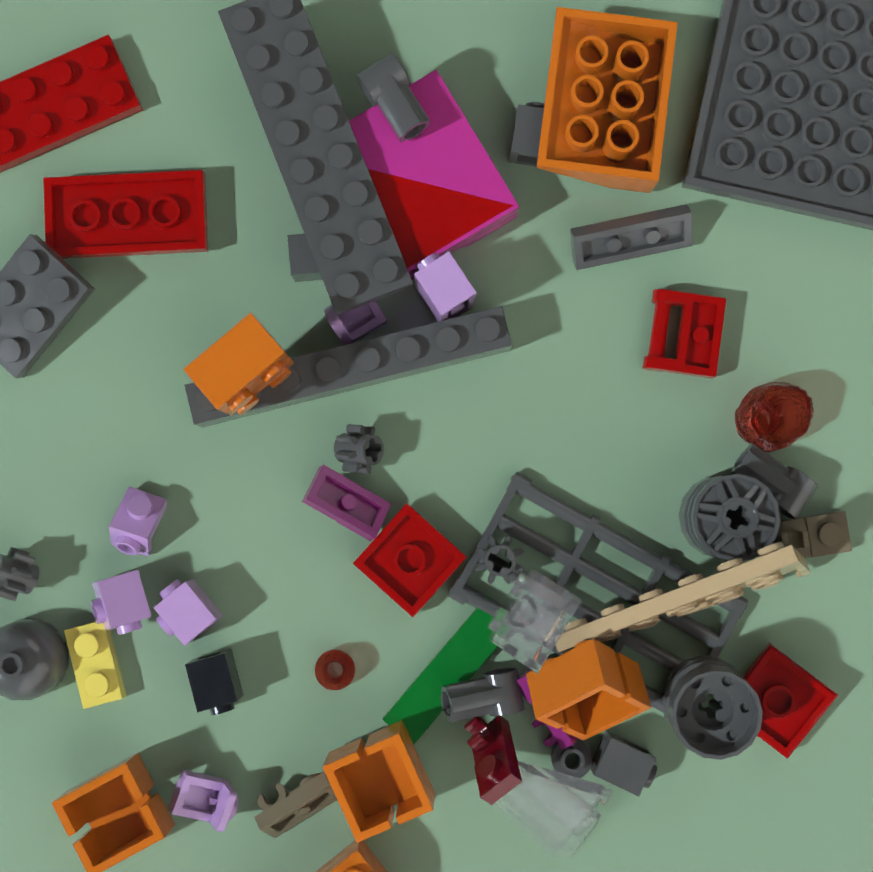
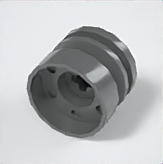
M742 474L706 477L692 485L683 497L679 511L681 531L689 545L703 555L729 561L737 558H742V561L751 560L758 556V550L771 545L777 537L781 521L778 502L770 489L756 478ZM728 510L735 511V515L740 518L738 525L731 524V520L726 517Z
M700 655L685 659L670 672L664 683L662 702L670 724L687 749L703 758L722 760L739 755L753 744L761 730L762 707L758 694L733 665L719 657ZM706 694H711L714 699L709 700V707L703 708L701 702L706 700Z

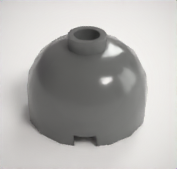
M20 619L0 628V696L10 700H33L49 693L63 680L69 666V649L66 642L63 643L61 636L57 633L58 630L52 624L40 619Z

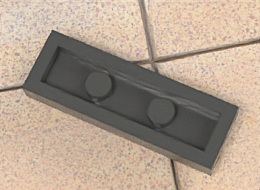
M685 204L571 228L570 235L574 266L576 270L690 247L692 246V211Z

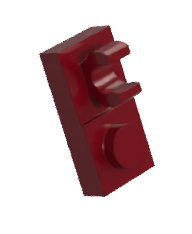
M477 716L464 727L473 735L467 743L473 751L474 768L480 798L493 805L522 782L509 721L502 716H497L487 724L482 718Z

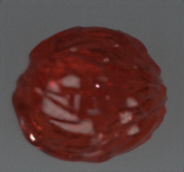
M769 382L754 387L745 395L735 411L737 433L745 442L756 445L764 452L784 449L807 433L814 413L812 398L807 394L806 390L789 382Z

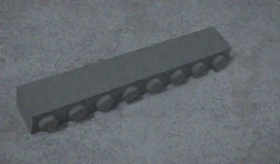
M500 306L291 358L295 363L289 367V370L292 372L289 377L275 388H272L270 385L265 387L256 395L259 398L257 404L243 415H239L236 412L231 416L217 410L195 383L184 386L194 425L207 427L508 352L512 347L503 307Z

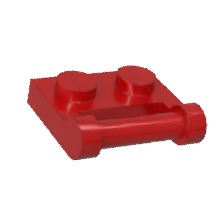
M665 289L653 290L652 303L655 304L649 353L648 356H644L642 369L715 378L727 298ZM671 306L682 307L675 359L664 358Z

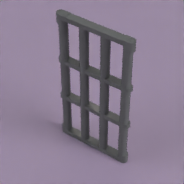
M516 472L511 477L506 493L475 549L481 548L486 550L488 536H492L497 528L564 565L553 587L524 570L516 571L513 569L509 573L512 583L545 601L534 622L499 602L486 598V595L465 584L475 565L483 563V556L479 555L475 549L453 587L449 589L448 597L462 605L466 602L475 608L483 610L525 635V640L533 643L535 641L562 655L564 653H558L553 636H556V634L542 627L553 606L577 619L586 618L587 623L602 618L601 613L561 592L572 571L634 605L640 603L639 596L655 589L662 575L678 582L695 574L670 561V556L664 553L662 555L657 554L603 524L598 516L585 514L531 484V479ZM515 493L583 530L574 549L570 551L505 515L504 513ZM591 536L598 538L653 569L642 590L581 557ZM490 553L488 559L494 563L493 570L498 571L501 565L506 567L509 565V562ZM741 596L718 604V606L729 611L718 633L687 615L677 618V616L667 617L665 613L659 615V619L708 645L710 648L705 656L718 657L738 619L741 618L747 607L748 600ZM628 627L621 630L622 635L614 639L611 646L616 653H620L625 645L670 671L684 661L637 633L629 631ZM645 685L651 706L663 712L664 718L668 719L662 702L663 694Z

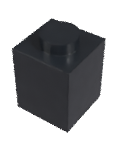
M232 649L195 658L185 664L197 713L210 709L211 715H218L235 709L234 702H237L244 694Z

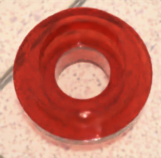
M331 649L324 652L318 658L315 665L317 681L329 690H341L347 687L355 675V663L352 657L343 650ZM332 662L340 663L343 673L339 676L331 675L328 671V665Z

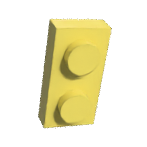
M96 622L64 630L83 709L126 697L111 631L105 630L103 623L97 624Z

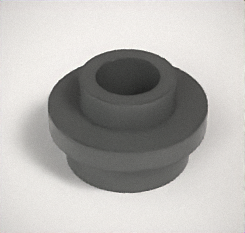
M577 739L574 745L563 750L557 743L551 754V762L556 773L562 778L576 780L585 776L590 770L592 754L588 746L583 741ZM570 753L579 755V762L575 766L565 764V758Z

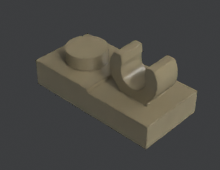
M846 511L799 517L795 520H781L777 537L772 544L782 542L784 547L792 545L804 558L852 551Z
M323 771L322 773L307 776L300 782L299 787L291 792L281 783L276 784L275 787L279 797L276 803L270 805V801L266 796L258 795L257 803L263 812L254 818L261 831L277 838L330 805L337 798Z

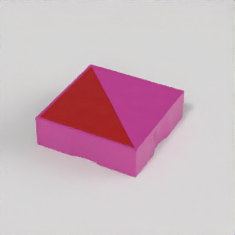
M437 70L409 86L430 119V125L417 137L400 142L378 106H373L349 120L411 280L414 279V273L419 271L417 265L426 257L436 252L441 257L448 251L451 253L457 249L470 246L517 218L519 211L518 203Z

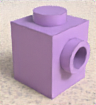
M138 570L92 583L96 596L95 600H91L92 612L96 623H103L105 630L116 628L118 635L141 629L142 624L140 620L151 617Z
M179 579L172 582L159 593L163 600L153 607L159 614L156 620L160 627L169 636L175 634L184 646L195 640L223 616L194 579L181 583Z

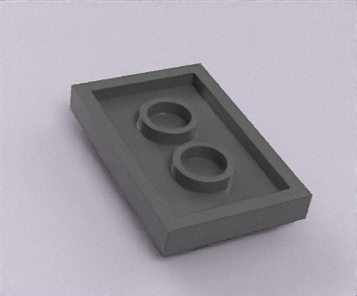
M29 234L0 271V364L15 378H23L95 290L88 281L38 235Z

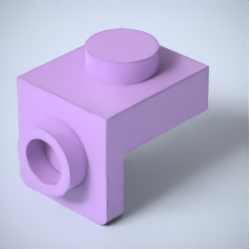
M128 487L109 525L111 544L124 554H140L148 557L152 550L151 539L167 508V499Z
M182 769L168 809L172 815L210 822L215 831L224 832L228 820H232L237 811V792L227 779Z

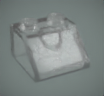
M531 568L528 574L521 572L509 591L510 594L514 595L506 610L502 607L498 608L488 628L493 631L489 636L491 642L538 674L582 599Z

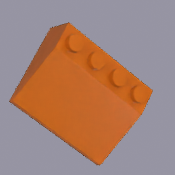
M557 7L536 168L612 189L651 193L659 181L678 22Z

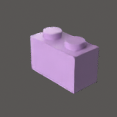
M449 251L441 257L437 252L433 253L417 265L419 271L414 273L415 288L437 322L458 317L474 306L476 291Z

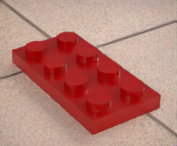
M109 34L0 81V173L143 111L132 82Z
M203 170L43 178L45 243L63 259L209 252L206 176Z

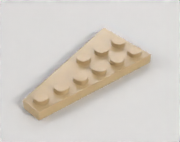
M782 542L774 543L758 550L760 557L743 563L742 558H737L717 566L719 571L717 574L703 578L701 573L691 575L677 582L679 585L678 589L665 594L662 589H656L639 596V604L626 609L624 604H617L600 612L602 618L587 623L586 618L567 623L563 626L564 632L553 636L558 653H566L572 650L577 643L591 640L592 638L604 643L622 635L621 630L628 627L629 631H635L657 625V622L660 621L659 615L666 613L667 617L677 616L679 618L739 598L744 595L742 589L744 587H751L752 591L776 586L778 582L782 581L783 574L795 571L797 577L800 578L811 574L805 558L792 545L784 547Z

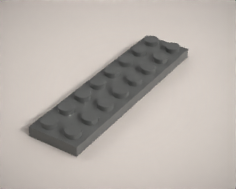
M245 0L219 10L220 19L336 315L412 287L411 277L302 1Z

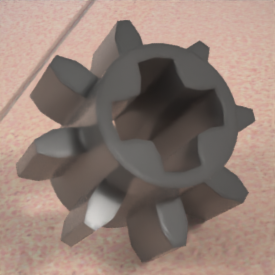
M348 424L346 426L347 433H342L336 437L334 455L339 462L343 463V471L370 474L371 465L378 464L383 457V442L379 436L374 435L375 427Z
M490 535L488 536L490 546L486 550L481 548L475 549L479 555L483 556V563L478 564L475 569L476 571L488 569L490 572L488 576L489 584L495 581L496 576H503L504 581L507 584H511L509 573L513 569L516 571L524 570L521 565L516 563V556L521 555L524 551L522 548L511 550L509 548L511 537L508 535L504 538L502 544H496L495 539ZM501 548L506 549L505 557L510 560L507 567L501 565L498 571L493 570L494 563L488 559L490 553L498 554Z
M10 547L7 556L0 554V597L15 601L18 592L29 594L36 586L39 578V567L33 564L35 558L29 556V552Z

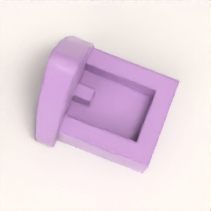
M376 301L340 315H336L332 305L324 308V313L330 326L343 345L354 343L388 323Z

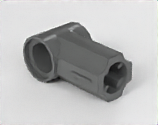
M388 54L356 74L366 97L374 107H379L400 142L417 137L430 125V119L409 88L408 77L394 54Z
M750 444L741 453L731 470L733 474H742L756 478L767 486L778 502L779 512L794 520L818 488V484L809 476L793 467L784 466L754 444Z
M518 668L496 669L483 673L481 678L443 685L440 699L447 721L455 722L486 714L490 716H503L523 711L525 709L521 687L516 681L519 678Z

